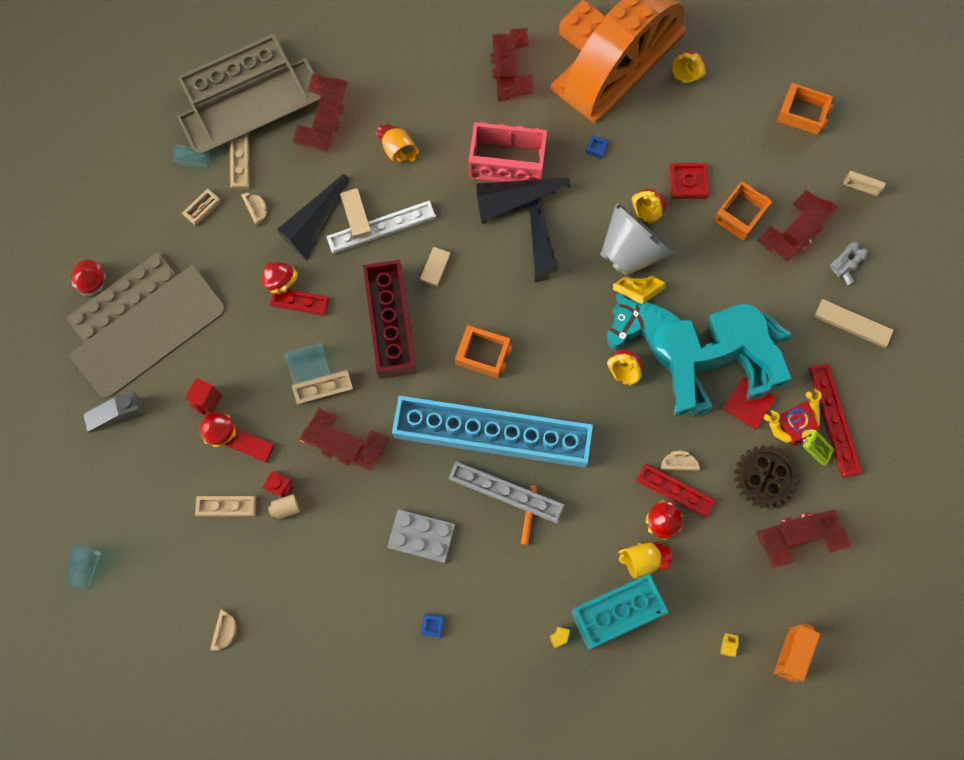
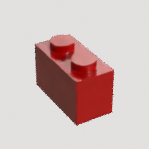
M195 378L185 399L189 402L188 406L194 409L193 411L204 416L205 413L209 415L214 412L222 395L213 385Z

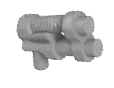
M857 242L850 243L845 251L830 265L838 278L843 276L847 286L855 283L850 272L855 271L858 268L857 265L861 261H865L868 254L866 249H859L860 245ZM851 254L855 256L852 260L848 258Z

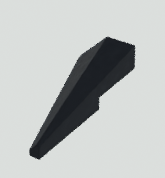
M345 174L341 175L277 229L279 235L305 260L309 258L310 251L317 243V238L328 222L338 198L341 197L340 193H342L346 183L349 182Z
M567 177L476 183L481 222L485 224L492 217L497 216L499 218L506 211L511 209L516 211L541 200V197L550 193L553 195L556 193V190L565 186L569 188L571 187L570 179Z
M537 201L530 204L529 207L535 282L549 280L550 273L558 270V261L554 258V248L551 245L544 216H541V207Z

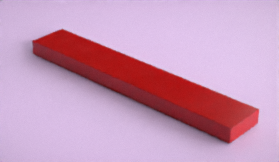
M829 363L811 366L808 369L814 389L821 392L819 405L831 445L834 448V455L841 478L861 475L863 472Z

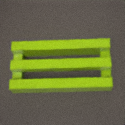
M810 429L809 434L811 437L807 436L808 444L804 443L803 447L821 465L827 466L834 448L816 430Z

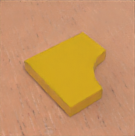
M625 276L613 284V290L641 304H644L666 289V283L653 276L642 279Z

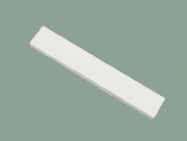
M427 201L369 221L371 235L354 239L351 228L326 237L332 254H336L434 220L436 215L431 202Z

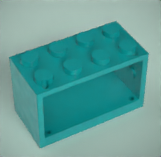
M650 574L584 603L571 611V615L588 650L668 613Z

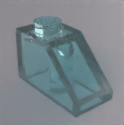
M74 544L67 562V585L87 591L101 552Z

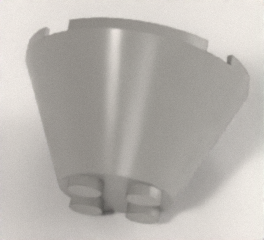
M617 203L614 207L600 253L603 258L613 263L612 266L616 270L628 276L675 253L643 222H638L639 220L631 212Z

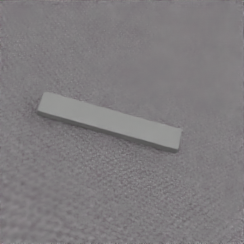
M457 461L448 478L452 482L558 524L565 504Z

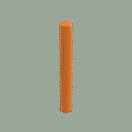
M530 486V491L537 493L538 487ZM526 512L521 539L522 545H529L534 515Z

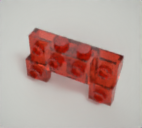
M510 29V33L492 34L493 53H491V64H495V68L492 69V79H496L498 102L510 101L521 95L533 94L532 74L518 75L515 51L518 48L529 47L528 29Z
M312 73L308 92L320 95L321 98L312 128L297 125L293 143L328 153L333 133H337L339 129L338 115L342 116L345 105H342V101L348 84L347 81Z
M807 189L793 203L802 213L782 234L770 226L757 240L771 253L775 251L787 262L802 247L806 249L813 241L811 238L814 235L818 236L824 230L823 224L838 209L831 201L821 199L810 193Z
M318 407L313 419L303 431L300 438L301 442L322 451L321 455L332 459V456L338 458V462L346 466L350 464L357 465L373 472L379 456L382 455L388 443L389 437L371 430L364 442L332 428L337 418L336 414H331Z
M835 509L811 515V512L800 514L799 519L785 518L780 520L781 524L757 531L760 544L769 558L772 569L794 563L789 548L824 538L830 553L851 547L845 528H841Z

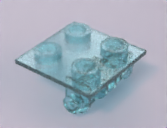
M322 342L285 352V359L288 362L293 384L330 374Z

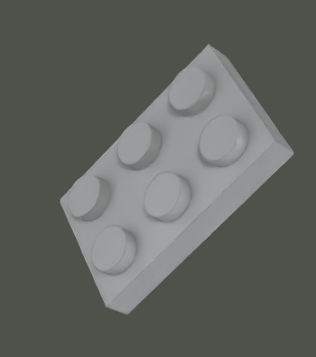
M398 509L387 548L445 564L455 524Z

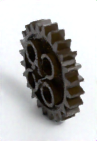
M762 445L759 451L757 446H755L753 452L748 450L746 452L747 456L742 455L740 457L742 462L738 461L736 463L740 468L734 470V473L739 475L734 478V481L740 482L736 489L742 488L743 491L740 493V496L746 494L747 498L745 501L747 502L752 499V506L760 503V509H763L767 504L768 509H772L774 503L776 508H779L781 503L784 505L788 503L787 498L792 499L794 497L792 493L797 492L798 489L793 485L800 483L798 480H795L800 473H795L793 470L798 466H791L790 463L794 459L787 460V452L781 455V448L773 451V446L771 445L766 450L765 445ZM757 460H762L765 463V468H760ZM771 462H774V466L768 475L769 480L765 482L762 493H760V486L766 477L764 474L769 471ZM776 469L783 471V477H779L776 474ZM750 477H754L757 480V486L750 483ZM768 486H773L776 494H771L768 491Z

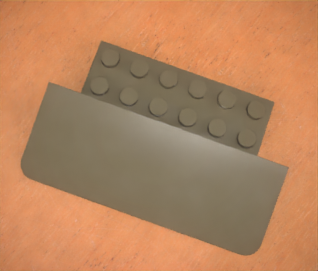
M273 33L177 76L193 108L177 115V118L194 152L203 154L321 100L324 96V90L306 58L292 64L288 62Z
M157 252L66 317V320L84 342L69 353L68 356L100 396L108 398L221 316L224 312V305L193 265L176 275Z

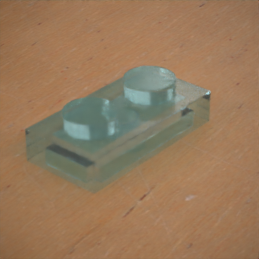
M175 144L170 161L172 164L207 170L211 153L208 151L198 154L191 147Z

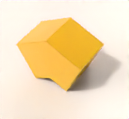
M557 627L556 633L549 636L554 648L567 643L569 629Z
M725 633L720 654L735 657L738 648V636Z

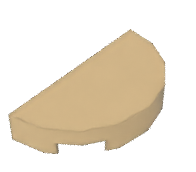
M250 193L241 194L256 226H259L267 216L268 210L265 201L261 196Z
M679 450L671 452L664 458L660 470L700 471L698 461L690 453Z
M220 610L210 648L211 651L225 649L234 641L237 625L230 613Z

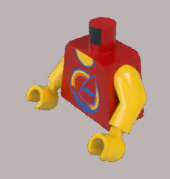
M815 389V395L812 397V393L808 391L806 397L811 400L810 402L805 401L780 415L771 410L772 417L765 415L764 419L770 422L769 425L773 435L781 441L789 443L791 446L800 441L802 445L804 443L808 444L806 438L807 436L811 437L809 434L810 429L819 430V400L821 399V392Z

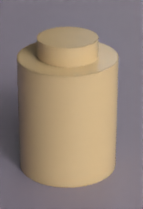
M294 494L271 501V506L268 507L271 517H275L276 520L300 513V508Z

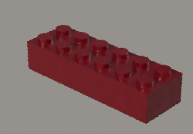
M394 260L363 265L378 377L380 379L417 373L401 261Z

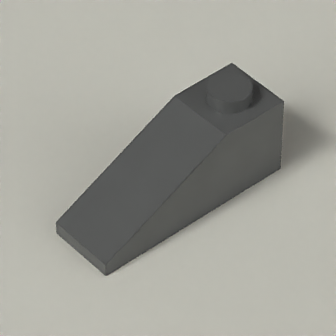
M129 392L114 397L83 415L87 432H92L145 414L141 398L136 393Z

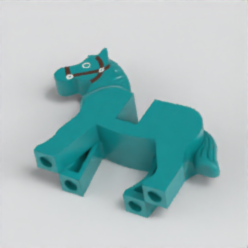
M616 293L617 305L613 308L615 321L607 333V344L613 350H620L624 347L626 340H632L639 335L645 338L656 360L672 374L673 392L676 399L673 411L675 417L691 413L692 417L711 412L713 406L695 373L711 371L735 360L740 363L747 375L748 390L746 397L748 401L765 397L769 390L786 386L791 381L783 355L775 345L789 340L791 332L754 306L739 304L711 314L706 327L711 343L701 348L691 320H680L662 307L648 302L641 304L635 300H627L621 294Z

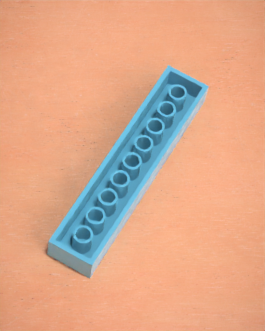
M399 396L392 435L394 439L586 468L593 425Z

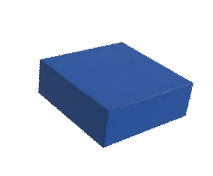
M592 135L585 153L602 159L609 141Z
M424 614L421 635L441 638L445 618Z

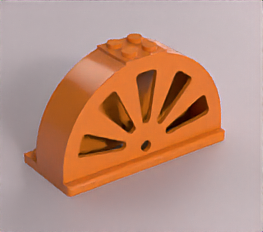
M582 0L560 21L559 35L581 52L577 59L550 85V89L591 122L597 123L684 36L686 28L682 25L685 12L683 5L676 0H621L604 16L585 0ZM646 32L640 51L638 52L639 39ZM627 55L631 60L629 65L617 68L624 56ZM615 80H617L614 84H612V85L603 93V91H604V89L606 88V86H608L609 84H611L612 82H614Z

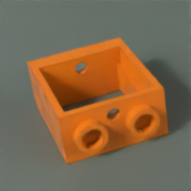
M791 83L777 122L818 135L820 130H824L827 125L828 119H826V115H829L834 104H831L833 96ZM793 99L821 107L822 110L818 122L789 113Z
M741 181L716 213L713 221L744 241L768 210L772 201L765 194H760L751 185ZM738 195L761 209L749 226L726 212Z
M467 325L455 357V365L498 379L500 373L504 374L507 363L504 361L506 356L510 357L513 348L510 345L511 339ZM474 336L503 345L496 367L466 358Z
M803 623L802 625L789 628L773 674L791 682H803L805 680L820 633L814 631L815 628L813 626Z

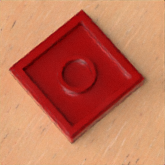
M670 163L671 199H708L707 163Z
M742 377L722 409L756 430L776 397L768 392L765 397L748 401L746 397L748 380Z

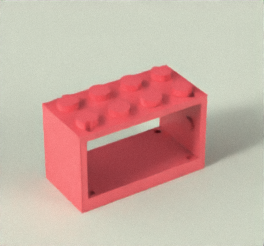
M474 122L468 161L469 179L494 182L542 179L547 130ZM478 144L538 150L540 162L533 163L476 156Z

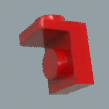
M271 471L262 488L283 498L290 495L293 489V481Z

